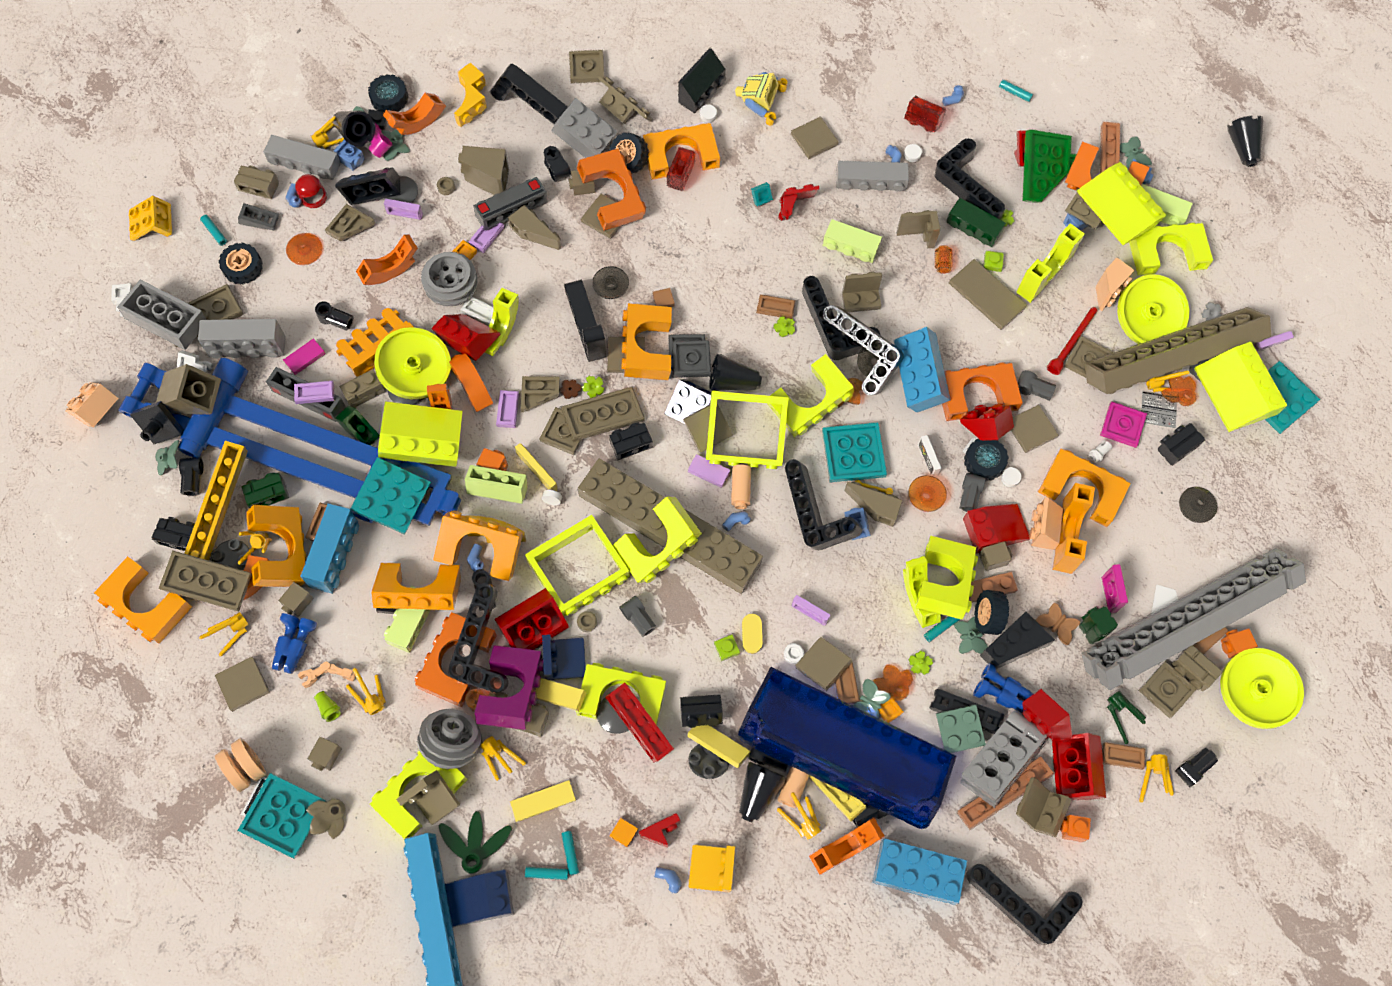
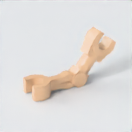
M323 662L320 667L314 670L301 671L298 677L303 679L308 676V680L302 683L305 688H308L323 673L337 674L350 681H354L356 675L350 669H342L329 662Z

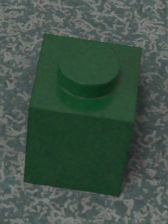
M347 406L335 417V420L345 431L359 442L371 445L380 436L356 408Z

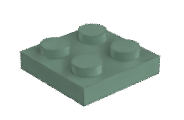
M976 704L935 713L945 754L986 745Z

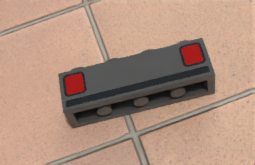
M537 177L528 179L524 183L513 186L506 191L497 193L473 205L475 216L484 230L487 231L498 226L499 223L508 221V217L523 205L529 210H533L548 203L547 191Z
M275 367L266 381L272 392L295 402L294 384L310 383L278 367ZM335 395V401L299 404L337 422L335 417L346 407L342 398Z

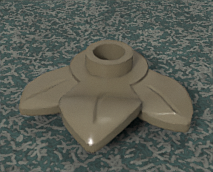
M331 799L328 802L319 800L313 802L307 808V812L314 816L310 824L311 834H322L327 831L329 836L334 839L341 833L344 827L342 816L345 813V805L341 800ZM337 806L338 812L331 813V808Z

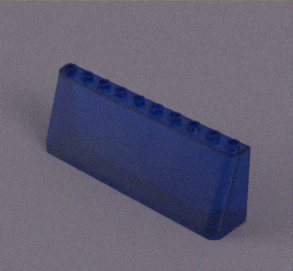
M770 667L738 732V737L743 743L919 829L929 827L938 812L957 757L773 667Z

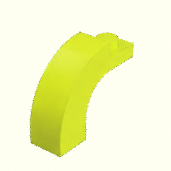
M501 288L494 298L493 316L488 327L498 331L501 335L484 353L494 356L499 347H503L516 319L519 304L518 294Z
M922 556L907 561L906 569H903L905 588L921 627L925 628L940 623L941 614L916 608L918 591L922 581L928 582L926 558Z

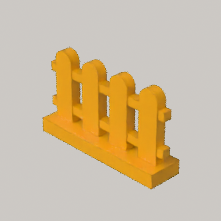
M385 308L382 311L383 319L380 321L374 318L369 319L366 323L368 329L364 332L360 329L353 330L351 333L353 339L349 342L344 339L337 341L336 346L338 350H336V353L339 356L343 354L348 360L346 362L347 366L351 368L356 377L375 368L374 360L377 347L388 334L398 329L414 327L410 322H402L398 317L400 314L397 310L392 311L390 308ZM387 323L393 328L389 333L383 328ZM374 334L378 340L372 343L368 336ZM357 344L363 349L359 354L352 348Z

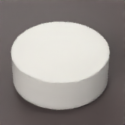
M713 105L702 106L700 109L701 120L707 123L713 122L717 117L716 108Z
M916 144L906 146L904 158L909 162H917L921 158V148Z
M1013 467L1006 468L1001 475V481L1007 487H1015L1021 480V473Z
M545 490L543 492L542 500L550 505H559L561 503L562 495L554 490Z
M789 644L784 650V659L790 664H797L804 656V650L799 644Z

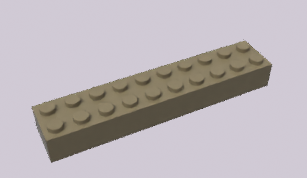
M1245 307L1085 363L1087 383L1105 394H1113L1116 390L1130 388L1136 383L1147 382L1151 378L1161 377L1168 372L1181 370L1182 367L1196 365L1199 361L1205 359H1212L1242 344L1262 342L1265 338L1271 337L1270 316Z
M598 458L578 487L579 497L665 548L668 540L667 530L653 510L665 497ZM685 510L702 534L697 538L698 541L694 545L683 550L684 553L680 558L742 595L761 565L763 556Z

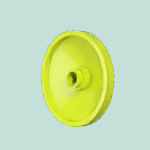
M1145 275L1130 282L1122 291L1117 306L1118 320L1125 334L1135 343L1141 344L1186 328L1189 320V305L1183 290L1173 280L1161 275Z
M408 327L391 332L380 342L375 353L374 367L381 384L394 395L405 399H423L428 397L427 385L445 384L451 370L449 363L451 358L446 345L435 334L421 328Z
M1264 648L1244 650L1228 661L1221 674L1220 688L1226 706L1236 718L1249 726L1259 729L1280 727L1296 717L1302 707L1304 687L1301 677L1292 663L1277 652Z

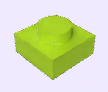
M986 251L983 267L989 271L1001 272L1003 269L1004 253Z
M733 635L714 641L721 661L740 654Z

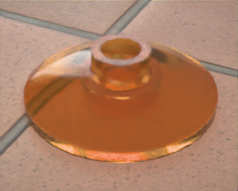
M310 233L295 235L286 246L288 258L298 265H309L319 259L323 250L320 239Z
M924 475L913 480L908 490V496L911 503L917 509L924 512H932L943 506L946 501L947 492L944 484L939 479ZM923 494H928L929 498H925Z

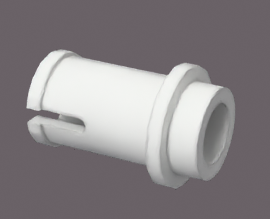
M1103 440L1095 449L1089 452V459L1093 463L1101 462L1103 456L1112 449V445L1108 441Z

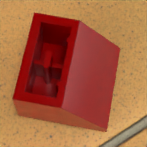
M984 404L977 405L960 419V423L980 440H999L1014 428L1011 406H1003V404H995L992 407H986Z

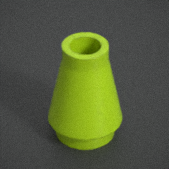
M321 691L314 696L322 719L331 722L340 716V706L325 691Z

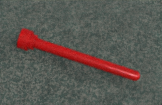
M1092 307L1059 356L1049 362L1047 370L1054 375L1061 373L1064 368L1063 361L1097 313L1096 307Z

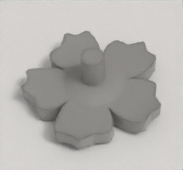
M1210 302L1205 305L1207 309H1204L1201 313L1202 318H1206V321L1222 316L1220 314V305Z

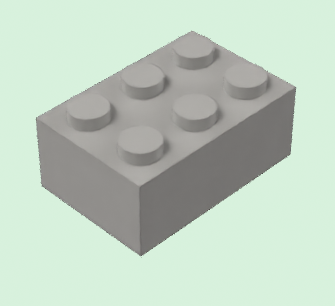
M575 98L556 121L552 132L583 157L587 158L601 154L612 141L617 130Z

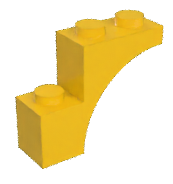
M471 62L458 71L459 81L466 90L462 105L454 112L456 123L460 127L469 123L475 116L487 108L485 97L479 92L486 86L484 74Z

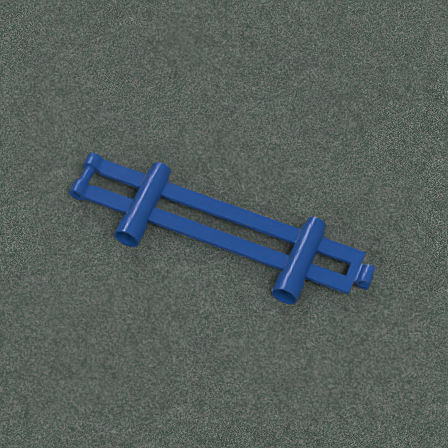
M220 358L212 373L213 376L221 379L212 414H193L191 418L181 414H172L184 429L177 450L189 457H200L202 451H205L208 445L222 450L225 441L232 442L246 448L248 451L246 459L355 499L364 481L217 428L224 414L227 413L367 464L371 468L378 457V448L235 397L234 395L240 390L248 370L242 365L226 358ZM144 363L137 375L139 381L131 396L125 397L118 411L132 418L130 414L134 410L151 405L148 402L142 403V400L150 385H156L160 389L166 371L152 364ZM380 458L431 482L429 487L433 488L429 500L427 504L421 502L413 520L430 526L436 512L445 515L452 510L457 511L461 499L458 497L459 494L446 490L452 475L417 462ZM353 512L356 518L373 523V520Z

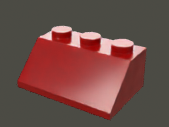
M465 314L443 315L431 328L444 344L462 354L466 353L469 358L475 361L501 335L498 331Z
M546 588L494 619L510 647L533 650L543 644L542 635H551V638L569 628L553 596Z
M1083 733L1072 735L1070 740H1052L1056 793L1068 796L1071 800L1106 798L1101 736Z

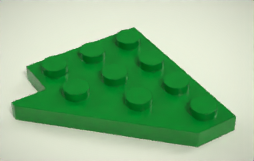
M1032 129L1026 130L1023 202H1042L1069 173L1076 154H1071L1072 136Z

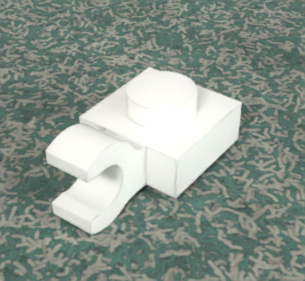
M131 283L112 285L111 301L116 305L117 312H120L117 308L118 305L133 288Z
M183 350L178 352L177 367L188 364L204 372L212 371L213 363L199 361V355Z

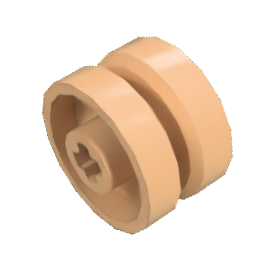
M239 738L231 744L232 753L227 749H223L214 756L228 781L241 793L251 786L250 778L258 781L267 773L254 750L244 739Z

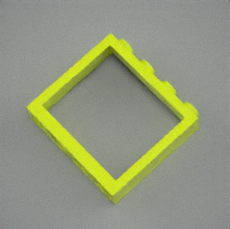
M711 391L706 460H709L710 464H721V461H727L728 465L731 466L747 463L748 466L758 468L759 464L766 465L768 469H777L778 466H782L788 397ZM717 399L781 405L776 459L712 454Z
M593 515L588 516L525 554L528 564L543 587L553 596L563 616L576 613L578 611L577 608L582 605L587 606L591 604L595 597L600 594L603 596L609 593L613 586L617 584L622 585L630 577L628 568ZM594 530L620 570L563 604L539 567L538 562L589 531Z

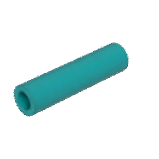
M1002 79L999 85L1000 88L1030 102L1033 96L1032 93Z
M203 215L200 218L201 222L220 246L227 243L226 238L210 217Z
M950 616L946 617L924 634L925 639L931 642L960 619Z
M572 831L562 832L569 875L579 874Z
M526 867L525 877L567 880L568 869Z

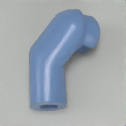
M955 86L951 96L943 97V105L959 103L964 95L963 86Z
M887 146L886 154L892 158L891 162L900 163L902 154L896 146Z
M292 183L286 194V200L291 207L297 208L301 205V199L298 198L295 184Z
M744 511L732 513L722 524V527L726 531H730L738 522L747 525L751 518Z
M478 544L473 545L467 558L473 571L484 568V563L479 558L483 547Z
M656 867L654 877L666 880L669 885V891L671 893H678L682 883L676 872Z

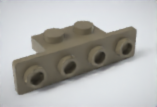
M601 76L597 78L609 88L599 103L621 122L626 124L635 111L646 120L652 122L653 119L649 116L650 112L644 107L639 108L637 106L638 102L631 96L627 98L625 96L626 92L619 86L617 88L614 87V82L607 76L605 78Z

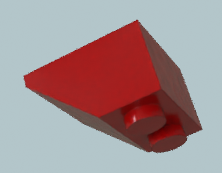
M1042 689L1022 702L1024 717L1029 722L1032 721L1041 734H1046L1051 740H1070L1072 738L1069 713Z

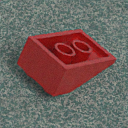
M1018 504L985 506L967 511L963 518L972 546L976 547L975 554L980 553L984 547L1005 542L1006 546L1030 540Z

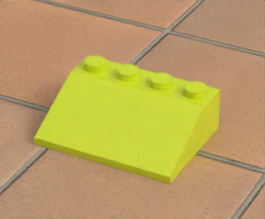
M1121 162L1109 167L1077 190L1079 195L1122 245L1150 231L1166 216L1162 208L1155 203L1150 194L1143 189L1138 180L1130 174L1126 166Z
M1252 342L1234 347L1194 368L1228 432L1278 415L1287 406Z
M385 401L378 458L456 467L463 411Z

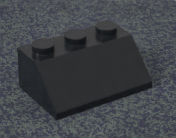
M709 48L678 81V103L693 113L701 109L709 97L711 98L715 94L716 89L726 81V69L713 49Z
M393 167L342 178L335 184L337 190L350 205L401 195L400 176Z

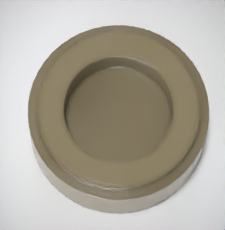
M449 177L440 178L437 181L438 192L442 195L452 194L455 190L454 181Z
M589 611L582 612L577 618L578 628L583 632L593 631L597 626L596 616Z

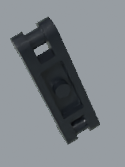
M935 689V699L929 707L935 712H943L976 704L982 729L992 734L996 733L1000 728V722L1004 719V714L941 689ZM943 699L948 701L947 706L941 704ZM987 717L992 718L991 723L986 722Z

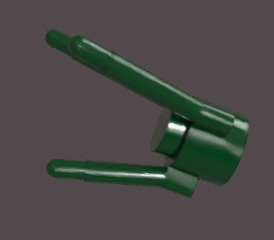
M1118 691L1107 699L1110 703L1107 708L1111 712L1125 744H1128L1129 741L1115 710L1117 709L1120 712L1127 708L1142 724L1146 723V717L1128 701L1121 691Z

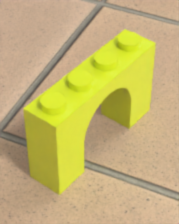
M1070 223L1059 235L1054 247L1044 261L1041 262L1037 259L1026 271L1016 293L1031 303L1073 257L1085 234Z
M1203 223L1174 224L1166 227L1155 226L1150 231L1129 242L1138 276L1155 274L1161 266L1156 249V244L1160 242H1172L1178 245L1185 253L1189 271L1207 269L1213 261Z
M826 354L811 364V371L826 389V395L821 403L810 408L800 407L790 399L782 388H779L770 395L788 397L786 428L794 438L797 435H803L807 432L809 426L813 423L814 425L818 424L825 414L834 412L841 402H847L853 396L854 387ZM767 403L780 419L781 405Z
M666 497L653 508L666 527L668 534L667 544L660 554L656 556L650 554L635 533L624 534L612 545L637 583H650L653 581L659 571L667 569L670 566L669 562L682 556L683 550L694 545L698 541L697 538L702 534L676 497Z
M930 535L924 556L927 563L951 570L957 576L959 584L943 586L922 581L918 591L916 608L963 620L965 613L970 612L972 601H969V597L972 596L974 590L971 582L974 581L976 571L973 570L978 561V556L975 555L976 547Z
M600 663L587 664L581 689L587 693L580 710L576 711V715L597 719L599 704L604 692L614 685L625 682L638 693L641 705L657 725L666 681L660 676L651 675V677L643 676V673L632 671L631 673L623 672L624 670L619 667L609 669L604 668V665Z
M420 751L417 752L418 756L413 761L409 760L402 767L403 771L398 776L394 775L387 782L388 786L383 791H378L372 797V802L370 803L403 839L413 837L422 827L408 812L404 804L400 806L396 800L404 793L407 784L411 780L419 776H428L437 770L453 794L468 780L457 768L444 769L434 766L424 758Z

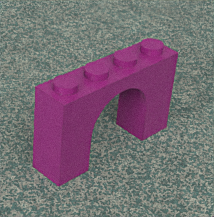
M494 645L489 660L490 670L517 677L523 681L524 686L517 694L506 698L479 695L475 709L476 723L526 730L527 722H531L532 719L531 706L536 703L537 693H535V690L540 687L541 683L540 671H544L541 651Z

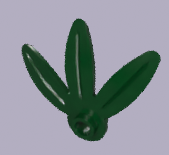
M475 811L470 821L468 847H466L459 835L444 823L438 826L443 841L454 854L462 858V868L470 874L476 873L482 868L483 860L497 852L507 841L512 831L510 825L503 827L481 847L483 823L480 812ZM475 861L476 865L469 866V863Z

